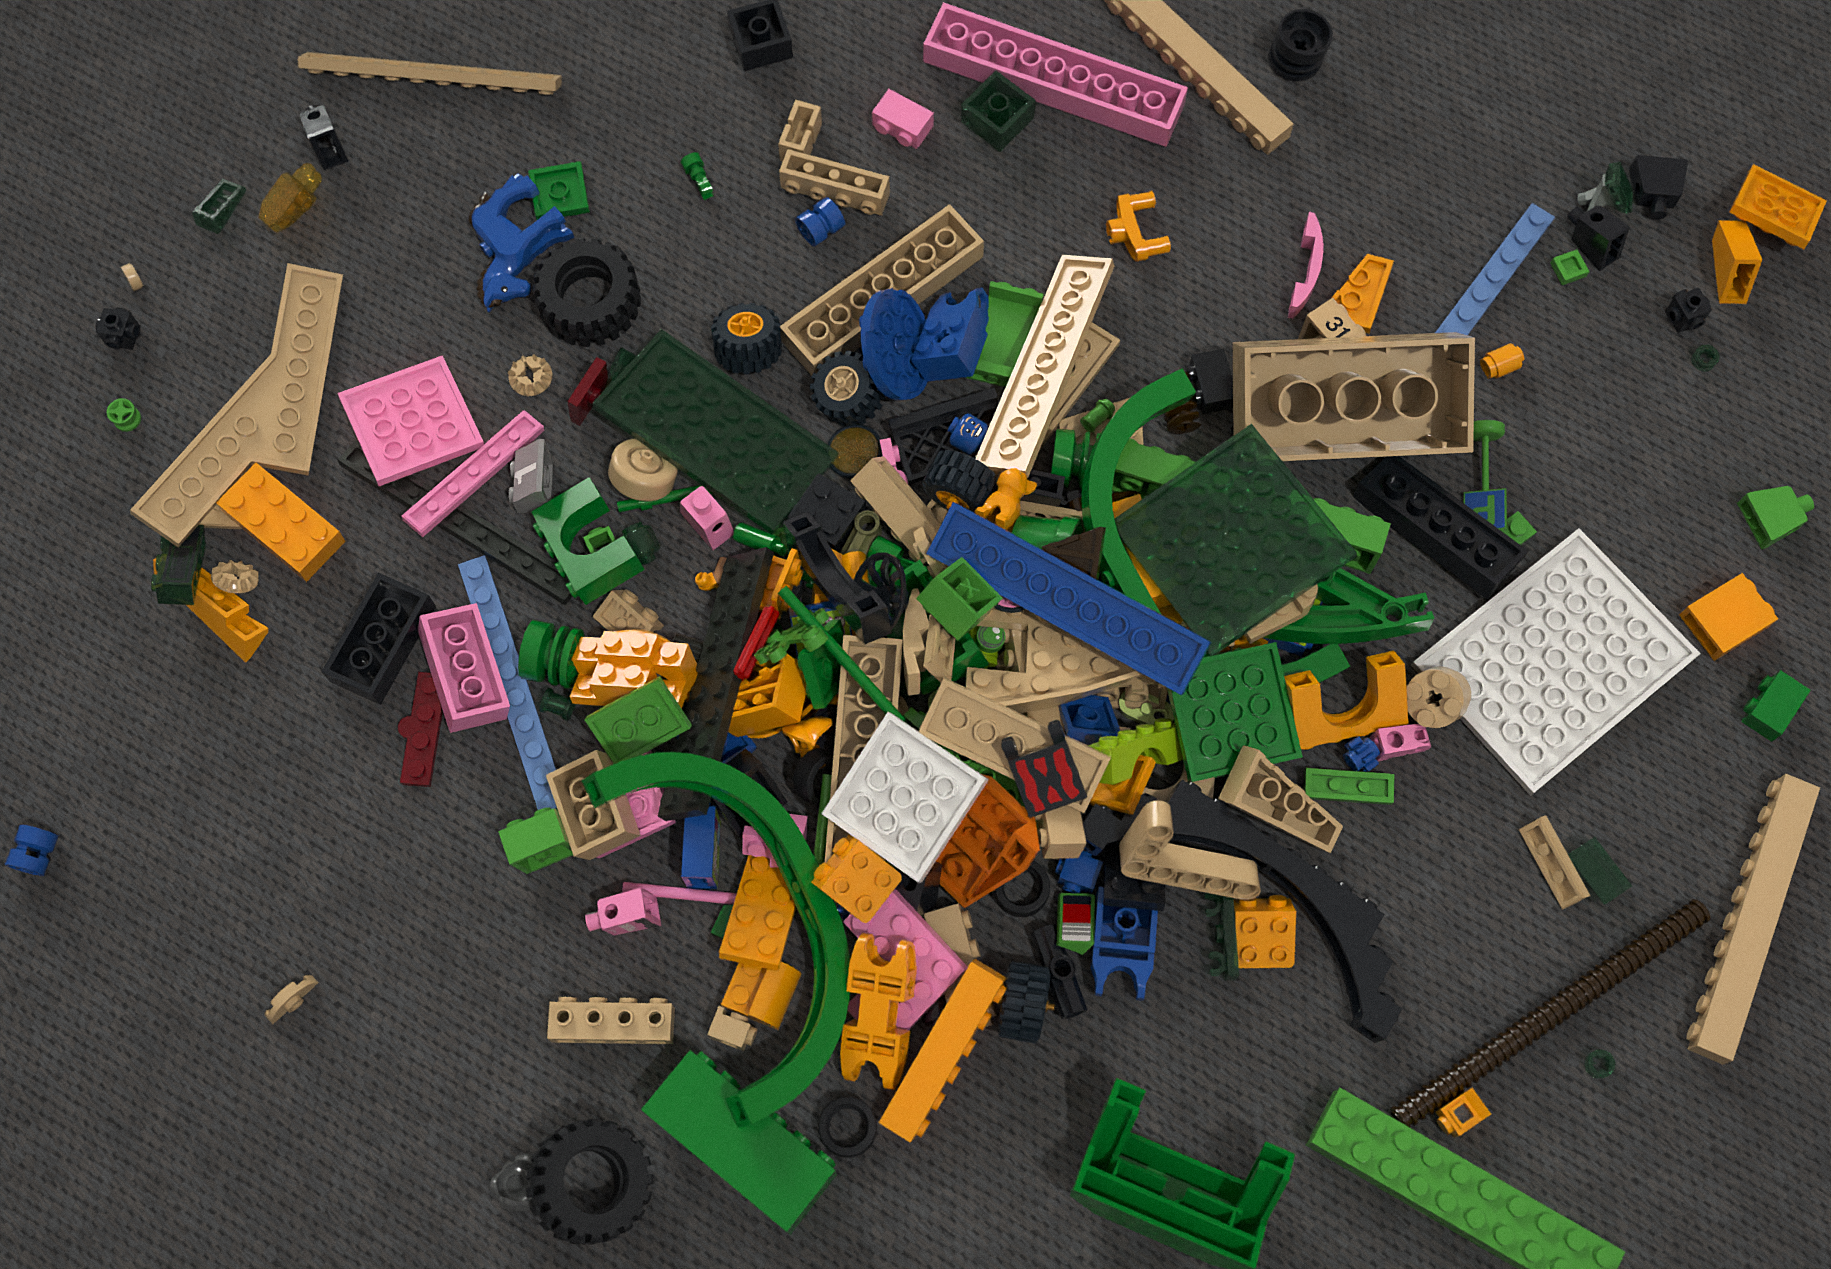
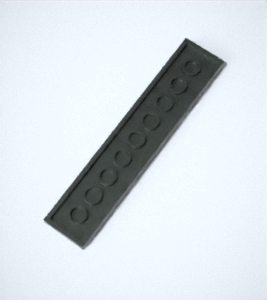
M767 547L728 557L724 563L720 585L716 592V600L710 615L706 637L703 640L702 652L696 666V681L689 692V700L685 715L692 726L687 731L679 734L675 745V752L695 754L721 761L741 679L734 675L733 670L756 625L774 552ZM667 787L661 797V805L657 817L664 821L707 815L711 797L703 792L699 793L687 789Z

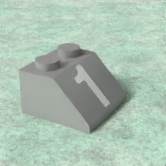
M538 439L515 451V461H511L510 473L511 477L514 478V487L509 488L510 504H514L517 513H531V511L552 500L553 459L545 440Z

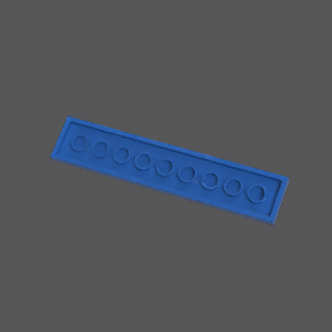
M955 502L952 503L926 553L947 566L963 557L999 595L1180 695H1183L1212 643Z

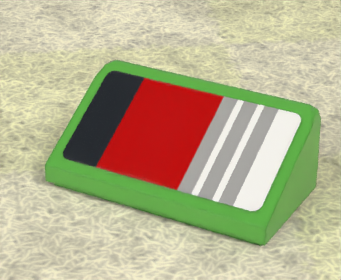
M1060 893L1058 895L1057 945L1083 955L1094 944L1095 895Z

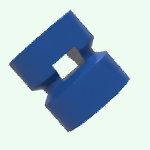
M825 197L813 205V211L807 209L795 218V223L802 236L811 246L815 247L828 238L827 233L834 234L845 226V219L837 205L829 197Z
M20 825L14 839L17 847L10 849L5 866L21 872L44 876L50 861L47 854L54 851L59 836L40 828ZM27 849L37 852L36 856L26 855Z

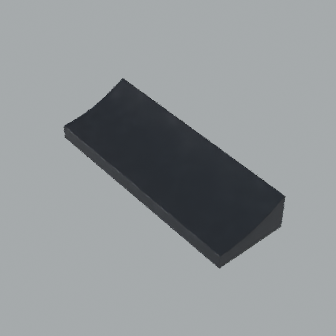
M1386 456L1359 482L1353 498L1372 514L1382 518L1384 522L1391 523L1390 527L1487 600L1528 553L1527 549L1400 456Z

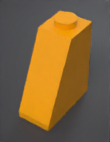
M1719 220L1712 239L1719 303L1746 304L1762 263V257L1746 221Z

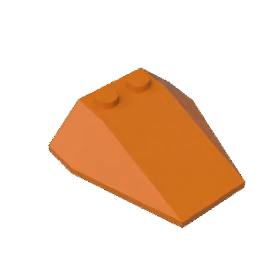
M983 775L989 779L936 860L942 864L940 885L963 908H966L1026 871L1040 851L1035 817L1029 818L1027 810L992 776Z

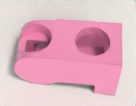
M1419 724L1377 729L1369 737L1380 751V755L1375 758L1377 761L1423 752L1431 748L1426 727Z

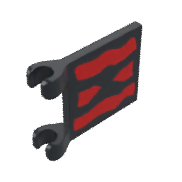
M1053 720L1048 723V731L1054 744L1019 756L1014 738L1009 736L1002 739L1001 747L1011 768L1029 818L1088 798L1059 720Z

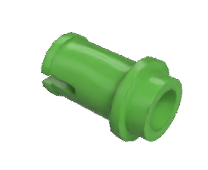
M1108 399L1098 400L1096 407L1081 418V425L1085 430L1092 433L1102 422L1114 416L1115 406Z

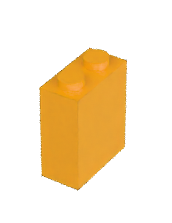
M1743 573L1692 603L1679 614L1714 661L1764 631L1778 620L1773 607L1763 600L1757 592L1754 583L1747 579Z

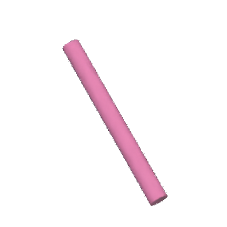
M624 882L622 887V893L642 888L655 897L731 905L734 904L737 893L633 882Z

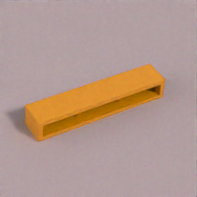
M977 959L971 961L879 1121L881 1125L910 1143L916 1135L922 1138L931 1121L926 1119L931 1109L935 1111L939 1109L946 1096L942 1093L943 1088L947 1082L953 1084L961 1070L957 1064L962 1055L968 1058L977 1042L972 1039L978 1028L983 1031L992 1016V1014L988 1013L993 1001L997 1004L1001 1001L1006 991V987L1003 985L1006 980L1005 976Z

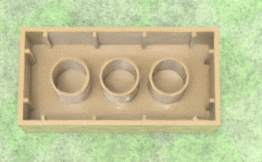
M1457 332L1233 342L1234 454L1245 463L1473 452L1475 337Z

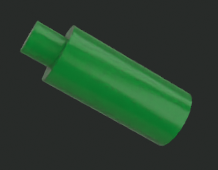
M739 523L734 530V541L755 550L767 547L774 552L773 556L776 554L784 555L787 551V545L781 543L780 537L748 524Z

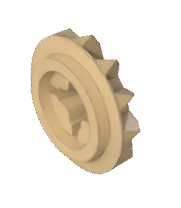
M534 354L529 357L522 355L520 360L517 362L513 361L512 368L508 371L511 387L514 391L524 396H535L544 392L552 381L550 365L544 358L541 359ZM526 367H529V369H531L532 372H535L533 374V383L530 379H528L527 376H525L527 370Z
M229 560L228 563L219 562L217 567L212 568V583L223 591L245 593L253 590L258 585V571L253 570V565H244L242 561L234 563L232 560Z

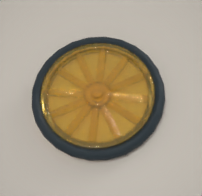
M865 425L844 426L837 430L828 441L826 447L827 463L839 476L852 479L872 458L883 456L880 447L881 438L873 429Z

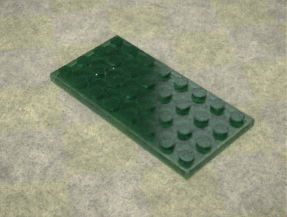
M662 329L593 402L594 410L772 535L789 516L817 474L819 473L823 476L839 455V452Z

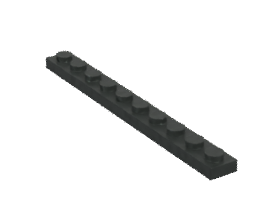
M356 440L338 459L340 466L409 509L433 489L413 475L378 486L362 448ZM459 505L436 525L560 603L566 605L573 597L566 586V583L569 582L568 577L563 578L560 575L554 562L462 505Z

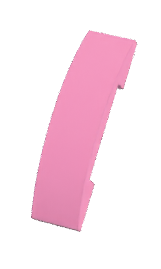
M1312 212L1308 214L1301 248L1311 249L1305 284L1298 282L1295 284L1288 318L1292 319L1303 309L1309 300L1322 265L1323 237L1315 213Z

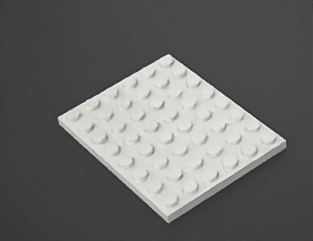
M1579 528L1423 653L1411 666L1418 674L1433 667H1448L1458 671L1466 678L1470 685L1472 696L1466 713L1460 718L1461 721L1531 796L1701 653Z

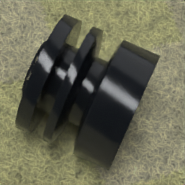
M1296 9L1283 17L1268 54L1270 66L1278 75L1291 81H1306L1315 76L1332 43L1333 31L1327 19L1318 12L1308 9Z

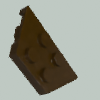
M1097 527L1093 530L1067 537L1064 540L1044 545L1042 550L1098 580L1106 527Z

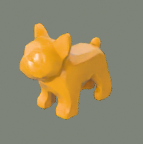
M1017 468L1003 471L996 482L998 490L986 499L982 507H977L975 510L976 514L985 519L988 518L992 523L1011 533L1017 518L1020 516V499L1024 495L1034 492L1037 487L1036 482L1027 480L1026 474Z

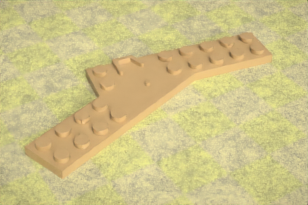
M287 263L270 356L130 509L131 515L179 548L216 506V502L238 481L251 465L253 466L255 463H258L263 468L309 475L343 274Z

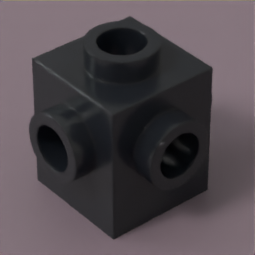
M1698 287L1691 291L1684 289L1673 295V300L1666 308L1665 313L1677 333L1688 329L1695 330L1706 323L1705 319L1712 311L1709 299L1703 295Z
M120 307L115 309L103 308L101 317L96 321V333L110 348L133 350L140 333V324L127 309Z

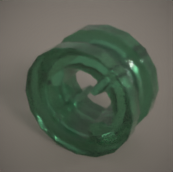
M1711 345L1699 346L1691 357L1693 366L1703 372L1712 370L1720 359L1718 350ZM1703 353L1708 355L1707 358H1711L1708 363L1703 361L1704 358H1700Z
M1600 1049L1588 1054L1584 1065L1589 1075L1593 1078L1601 1079L1610 1076L1614 1072L1616 1063L1611 1053ZM1594 1057L1596 1059H1605L1606 1064L1604 1066L1607 1067L1606 1071L1604 1069L1597 1071L1593 1065L1596 1064V1062H1593Z

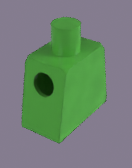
M1789 486L1749 492L1737 503L1761 550L1802 527L1808 521L1805 513L1814 509V502L1809 495L1797 498Z

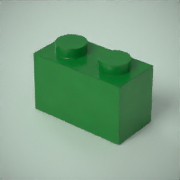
M1781 670L1772 677L1767 675L1757 687L1761 693L1757 699L1752 697L1745 705L1743 712L1746 715L1741 721L1771 742L1783 734L1811 691Z

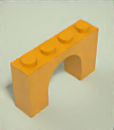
M1394 650L1366 657L1368 679L1366 694L1356 707L1340 714H1329L1322 711L1320 683L1310 670L1284 676L1301 749L1307 750L1326 743H1337L1343 739L1355 736H1366L1377 729L1408 724L1405 663Z

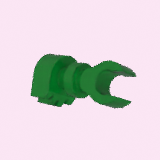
M693 152L683 157L680 162L686 175L690 173V177L696 182L703 199L714 196L711 184L705 176L704 162L700 154Z

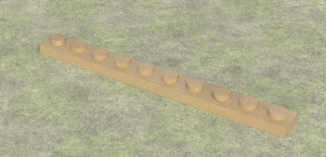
M306 52L298 57V67L308 69L309 73H323L324 70L333 71L334 75L339 76L349 75L350 72L359 73V77L373 78L375 75H383L386 80H400V77L410 78V81L415 83L426 82L427 79L435 80V83L439 85H450L451 82H460L463 87H476L477 84L487 85V88L492 90L502 89V86L512 87V90L515 92H527L528 89H536L540 94H553L554 91L561 87L562 75L310 52Z

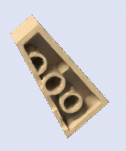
M1243 745L1218 800L1312 847L1331 853L1343 826L1317 802H1314L1307 796L1302 788L1286 777L1281 769L1265 758L1266 756L1260 750Z

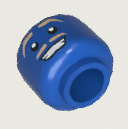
M969 413L963 415L961 419L955 417L947 430L951 433L949 442L965 454L973 455L975 452L978 453L989 427L985 422Z

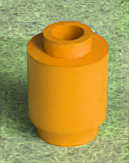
M1509 343L1485 354V357L1480 360V366L1488 379L1493 377L1498 379L1522 368L1524 354L1520 347H1515L1512 343Z

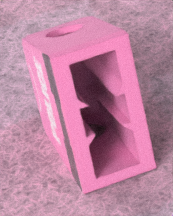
M642 888L599 899L597 902L598 911L587 913L585 916L589 931L602 928L603 931L612 935L661 926L657 897Z

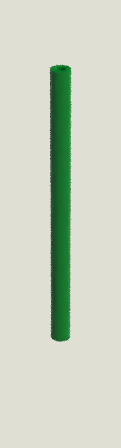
M787 586L781 589L778 595L807 627L816 625L817 628H822L828 637V640L823 645L885 715L887 712H890L902 721H905L906 719L794 593Z

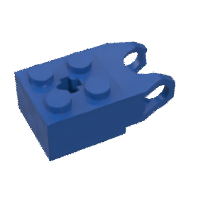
M982 287L972 290L959 304L951 296V292L940 295L931 307L911 359L926 382L973 376L988 335L985 329L989 321L988 295ZM978 295H979L980 300H981V307H980V308H978V307H979Z
M1099 887L1096 893L1094 944L1092 946L1090 964L1095 981L1094 996H1101L1103 994V986L1110 973L1123 971L1130 975L1134 982L1136 1000L1143 1001L1146 983L1154 965L1158 911L1104 906V887ZM1122 918H1127V923L1132 924V926L1126 929L1118 922Z

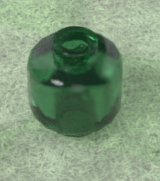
M639 522L621 531L642 565L656 560L654 554L660 550L661 544L650 525H643L642 522Z

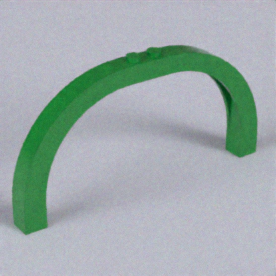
M1183 368L1142 388L1115 413L1100 433L1092 448L1082 484L1081 503L1085 532L1097 527H1106L1100 565L1102 582L1160 614L1161 612L1154 603L1119 537L1112 507V486L1120 454L1130 437L1152 419L1187 403L1196 393ZM1330 644L1300 660L1282 665L1284 676L1310 670L1319 683L1351 667L1338 644Z
M662 752L636 756L596 771L582 780L594 809L641 790L667 787L687 789L699 793L703 792L733 809L755 829L769 848L799 911L812 949L814 963L812 1002L805 1026L797 1042L781 1063L761 1079L725 1098L737 1127L752 1125L794 1100L813 1082L831 1057L846 1019L850 992L847 991L850 963L848 943L834 900L811 883L815 878L814 873L819 867L818 860L812 854L800 829L778 800L752 778L727 764L695 754Z

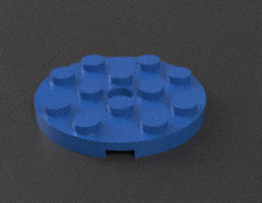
M893 288L880 290L873 294L866 304L863 315L860 317L863 367L869 372L879 392L893 400H906L917 397L927 385L926 380L911 361L926 319L921 308L910 294L904 290H895Z

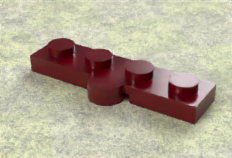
M418 672L411 716L402 718L398 724L400 735L407 739L400 779L401 785L431 787L443 709L432 674L427 672Z

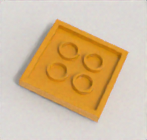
M1753 164L1729 212L1742 221H1748L1760 227L1766 233H1772L1784 239L1792 246L1805 249L1810 242L1827 200Z

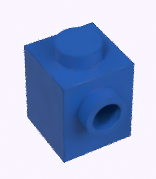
M1084 850L1079 858H1060L1055 874L1060 875L1058 883L1063 885L1062 889L1069 893H1080L1081 891L1092 894L1103 862L1092 858V854Z

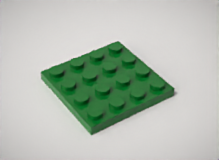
M1276 642L1203 657L1183 695L1167 688L1188 781L1195 782L1230 774L1243 745L1260 750L1272 764L1303 757Z

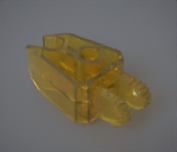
M310 163L303 164L293 175H290L288 172L281 174L262 201L259 219L276 233L292 226L316 202L317 197L313 192L321 184L322 175Z

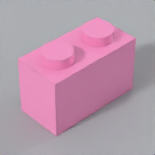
M888 89L872 111V122L875 129L883 135L890 134L906 147L912 146L917 149L933 127V112Z

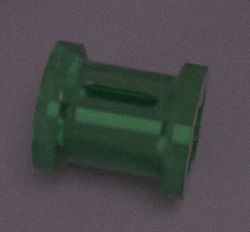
M548 688L542 697L540 712L546 713L548 711L562 716L565 721H569L576 704L572 703L570 697L554 693V689Z

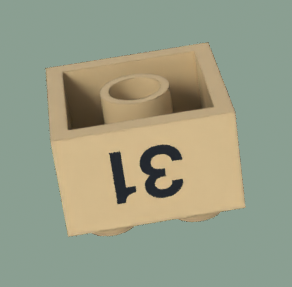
M1331 298L1307 314L1298 339L1366 336V332L1362 326L1356 324L1349 317L1348 311L1343 305L1338 304L1334 298Z

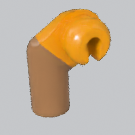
M719 558L714 572H700L696 575L695 583L699 589L709 591L719 587L723 566L727 558Z

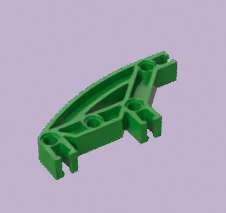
M1326 538L1317 540L1315 550H1312V555L1319 558V561L1315 563L1310 562L1306 553V549H1309L1308 542L1298 543L1297 549L1314 575L1321 576L1326 580L1324 582L1317 581L1318 592L1315 599L1328 606L1312 605L1309 613L1303 618L1263 638L1310 644H1344L1376 641L1427 631L1433 623L1434 616L1432 611L1422 616H1408V613L1412 611L1423 612L1425 606L1429 603L1426 592L1394 598L1334 565ZM1196 565L1186 566L1183 579L1189 593L1192 611H1214L1224 616L1232 625L1234 631L1242 633L1205 572H1202L1201 576L1202 579H1208V584L1199 586L1194 576V572L1197 571ZM1210 599L1214 603L1211 605L1204 604L1201 600ZM1386 616H1394L1398 621L1392 622Z

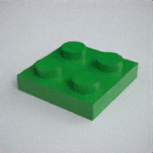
M581 161L528 170L530 179L535 183L540 193L533 198L537 220L553 206L564 217L590 212Z

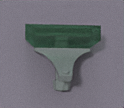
M1621 162L1609 163L1598 187L1578 194L1579 205H1589L1587 211L1595 206L1603 207L1604 205L1615 206L1620 213H1632L1633 188Z

